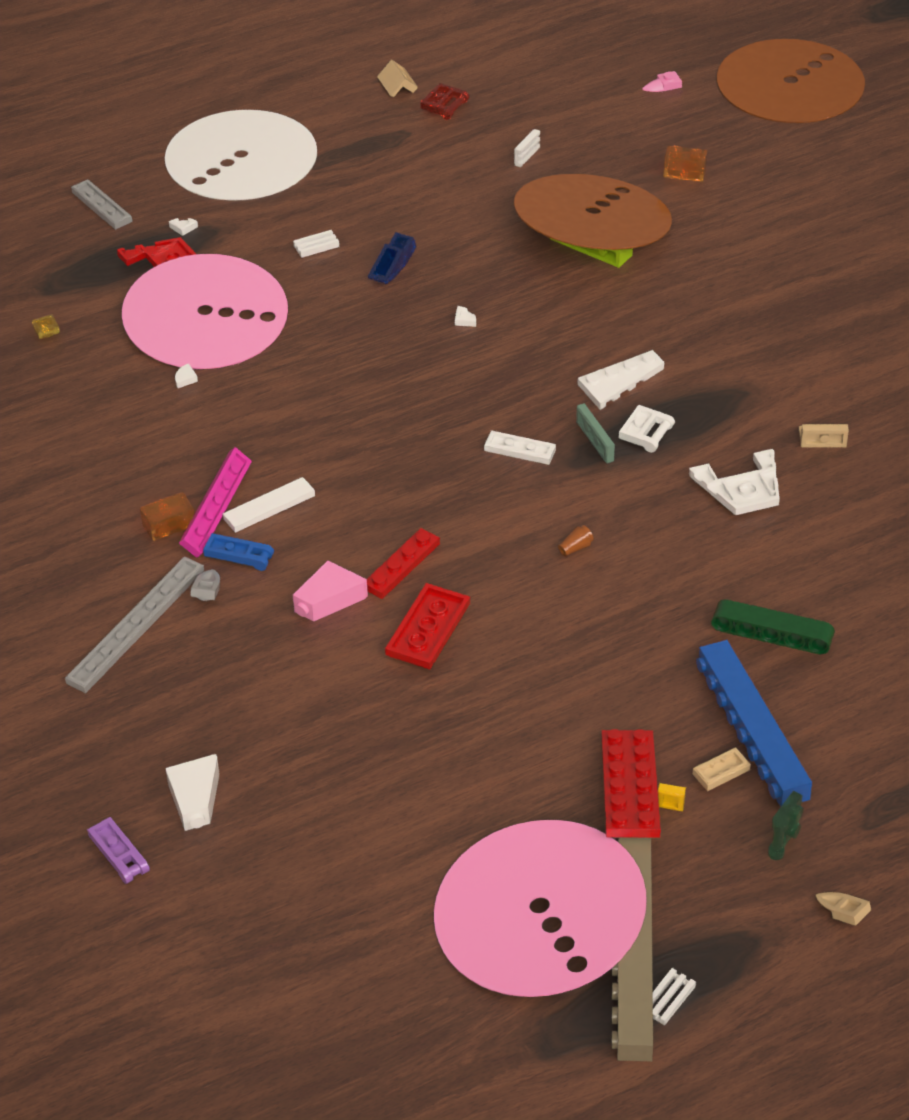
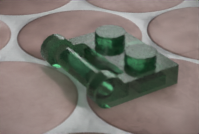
M792 791L772 819L774 832L772 843L768 849V856L773 860L783 858L785 845L791 838L795 839L801 829L799 819L804 810L801 807L803 795Z

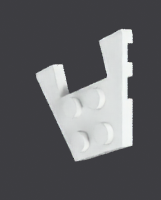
M773 449L754 453L753 461L759 470L721 479L716 477L709 464L689 468V476L734 515L779 505L780 498Z

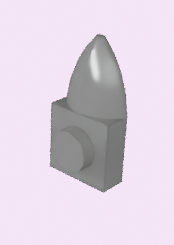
M213 569L199 574L191 587V597H197L203 601L215 600L220 587L219 574Z

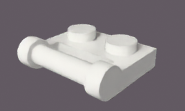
M638 405L619 431V438L643 446L646 451L652 453L658 448V442L666 431L673 427L675 420L670 415ZM655 423L660 424L652 437L646 436Z

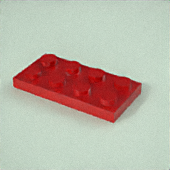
M426 583L387 644L385 655L431 669L470 605V596Z

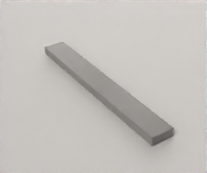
M184 556L65 677L66 684L87 693L195 581L197 576L204 572V565Z

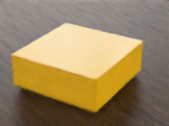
M660 783L658 788L659 807L683 811L686 788Z

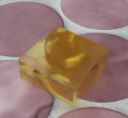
M52 314L32 320L33 328L39 339L60 333L59 326Z

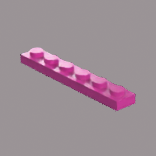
M236 447L229 451L179 542L196 558L203 553L209 537L214 533L223 513L252 462Z

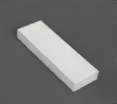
M491 431L484 445V451L549 465L556 451V444Z

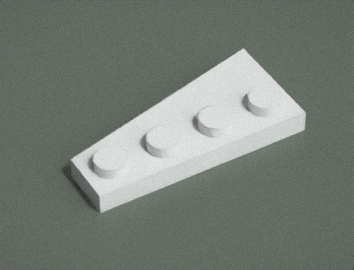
M652 350L579 377L578 386L601 410L606 407L608 401H615L620 398V394L625 390L631 391L634 389L639 381L644 382L664 369V361Z

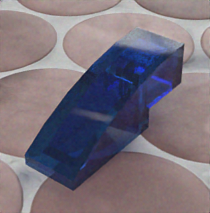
M395 232L390 243L385 244L368 275V279L385 284L392 281L404 268L417 246L414 237Z

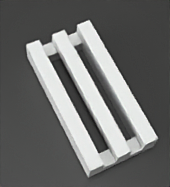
M532 130L514 149L515 166L522 167L540 148L538 143L540 141V137H538L540 135L539 130Z
M332 230L293 241L294 247L301 258L339 247V240L336 239Z
M671 968L653 991L654 1004L673 979L675 980L653 1009V1019L663 1025L669 1021L696 986V981L692 979L688 981L684 974L678 975L677 970ZM684 985L683 990L662 1016L658 1015L680 986Z

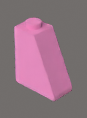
M327 561L293 594L294 612L301 617L316 621L362 601L368 596L367 579Z

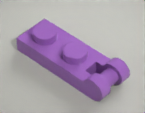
M111 817L87 829L91 840L119 873L120 878L125 884L134 880L133 877L139 873L143 875L150 871L146 860ZM131 861L134 863V865L130 867L126 866V864Z

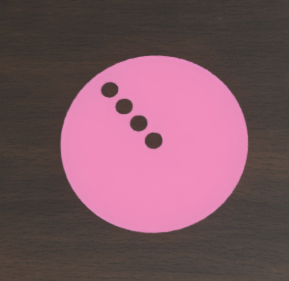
M198 254L179 257L152 268L131 286L122 307V320L125 331L131 341L141 351L169 365L182 367L189 363L192 369L226 367L256 356L277 339L285 326L288 314L286 295L278 281L270 273L249 261L220 254ZM207 305L212 307L213 311L208 315H201L197 312V309L200 306ZM222 308H231L234 313L230 317H221L218 311ZM243 310H251L255 315L253 318L245 320L240 318L239 313ZM265 312H271L276 317L273 321L265 322L260 319V315Z
M530 821L506 827L490 834L471 846L457 859L445 875L436 896L434 907L435 931L439 944L450 963L476 984L495 992L513 996H549L567 992L592 982L613 968L625 956L637 939L643 925L647 904L646 889L640 869L633 857L616 840L606 837L605 833L587 825L570 821ZM536 898H545L549 901L550 906L543 913H534L530 910V903ZM549 917H557L562 921V926L558 931L548 933L542 929L543 921ZM563 936L572 938L575 942L574 947L568 952L557 951L554 948V943L558 938ZM581 956L587 960V967L577 973L568 970L567 962L569 959Z

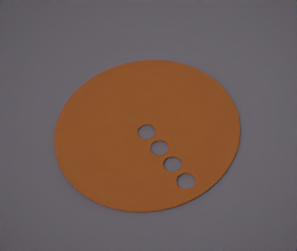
M771 39L748 44L729 54L722 61L717 72L719 90L731 104L750 115L785 123L816 122L838 116L848 111L860 100L865 88L864 75L860 67L850 57L830 46L800 39ZM822 54H830L834 58L827 61L821 59L820 56ZM816 61L821 63L822 66L812 68L808 66V63ZM799 69H806L810 73L808 75L802 76L798 75L796 71ZM795 77L798 81L787 83L784 81V78Z
M588 174L546 176L525 184L519 189L514 198L516 213L529 227L554 240L585 248L619 250L642 247L663 238L672 225L669 209L656 196L633 184L603 176ZM625 188L628 189L629 192L619 193L615 189ZM608 194L617 195L620 199L611 200L606 198L605 196ZM605 201L610 206L602 207L597 205L596 202ZM595 208L598 209L600 213H589L586 211V209Z

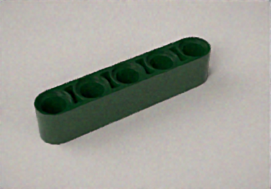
M725 599L718 602L711 621L713 628L720 632L815 654H826L829 651L835 633L834 627L824 621Z

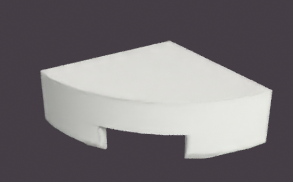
M177 218L169 221V227L183 236L197 228L198 222L191 218L181 221Z
M457 306L455 325L476 327V316L468 312L467 308Z
M189 363L182 366L176 372L177 388L198 382L197 375Z

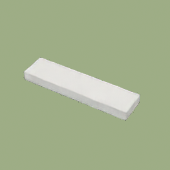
M302 477L223 513V519L236 533L314 497L315 490Z

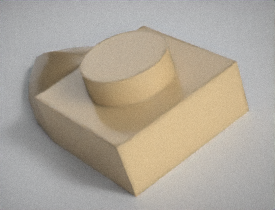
M836 892L816 894L819 903L832 912L834 919L855 926L871 911L870 901L848 894Z

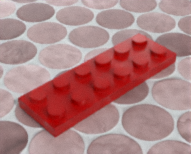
M602 730L606 837L660 838L661 827L653 730Z

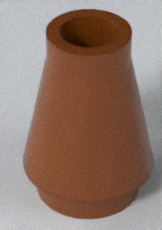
M585 525L576 526L564 541L558 545V549L563 556L567 557L571 553L590 546L594 540L593 534Z

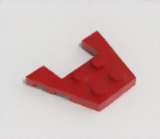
M181 237L157 241L153 246L144 247L141 244L136 245L135 249L125 251V248L117 249L118 257L126 266L146 258L156 267L179 257L197 255Z

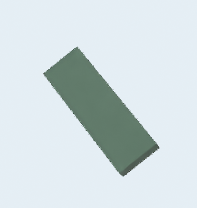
M585 403L577 405V424L606 463L613 462L615 444Z

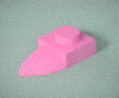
M675 71L658 74L657 79L649 82L642 89L650 92L667 91L682 88V81Z

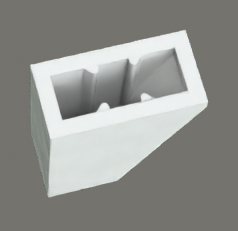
M216 754L166 768L168 785L184 830L187 831L210 824L219 780Z

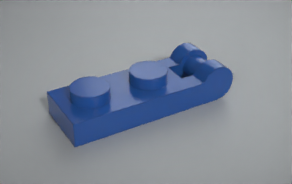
M213 533L203 549L204 556L250 565L259 571H264L267 568L268 560L274 554V549L270 545Z

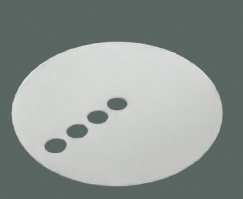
M261 110L227 111L199 119L178 132L166 149L165 165L175 182L195 194L220 200H249L281 192L302 180L312 169L316 161L317 145L314 137L306 127L287 116ZM244 150L248 152V155L238 158L234 156V153ZM225 159H231L235 162L232 166L228 167L220 164ZM211 168H217L221 171L218 175L214 176L206 173ZM197 177H203L207 180L201 185L192 182Z

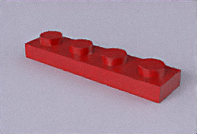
M420 528L367 578V592L383 599L440 545V537Z

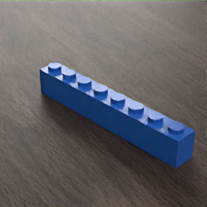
M728 640L699 647V658L696 659L697 668L700 673H704L709 689L715 692L717 703L720 707L724 708L729 724L734 725L740 743H744L747 748L749 759L757 765L760 778L768 784L771 797L777 800L781 808L810 800L812 781Z

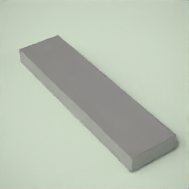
M88 179L71 187L72 193L115 230L132 222L130 214Z

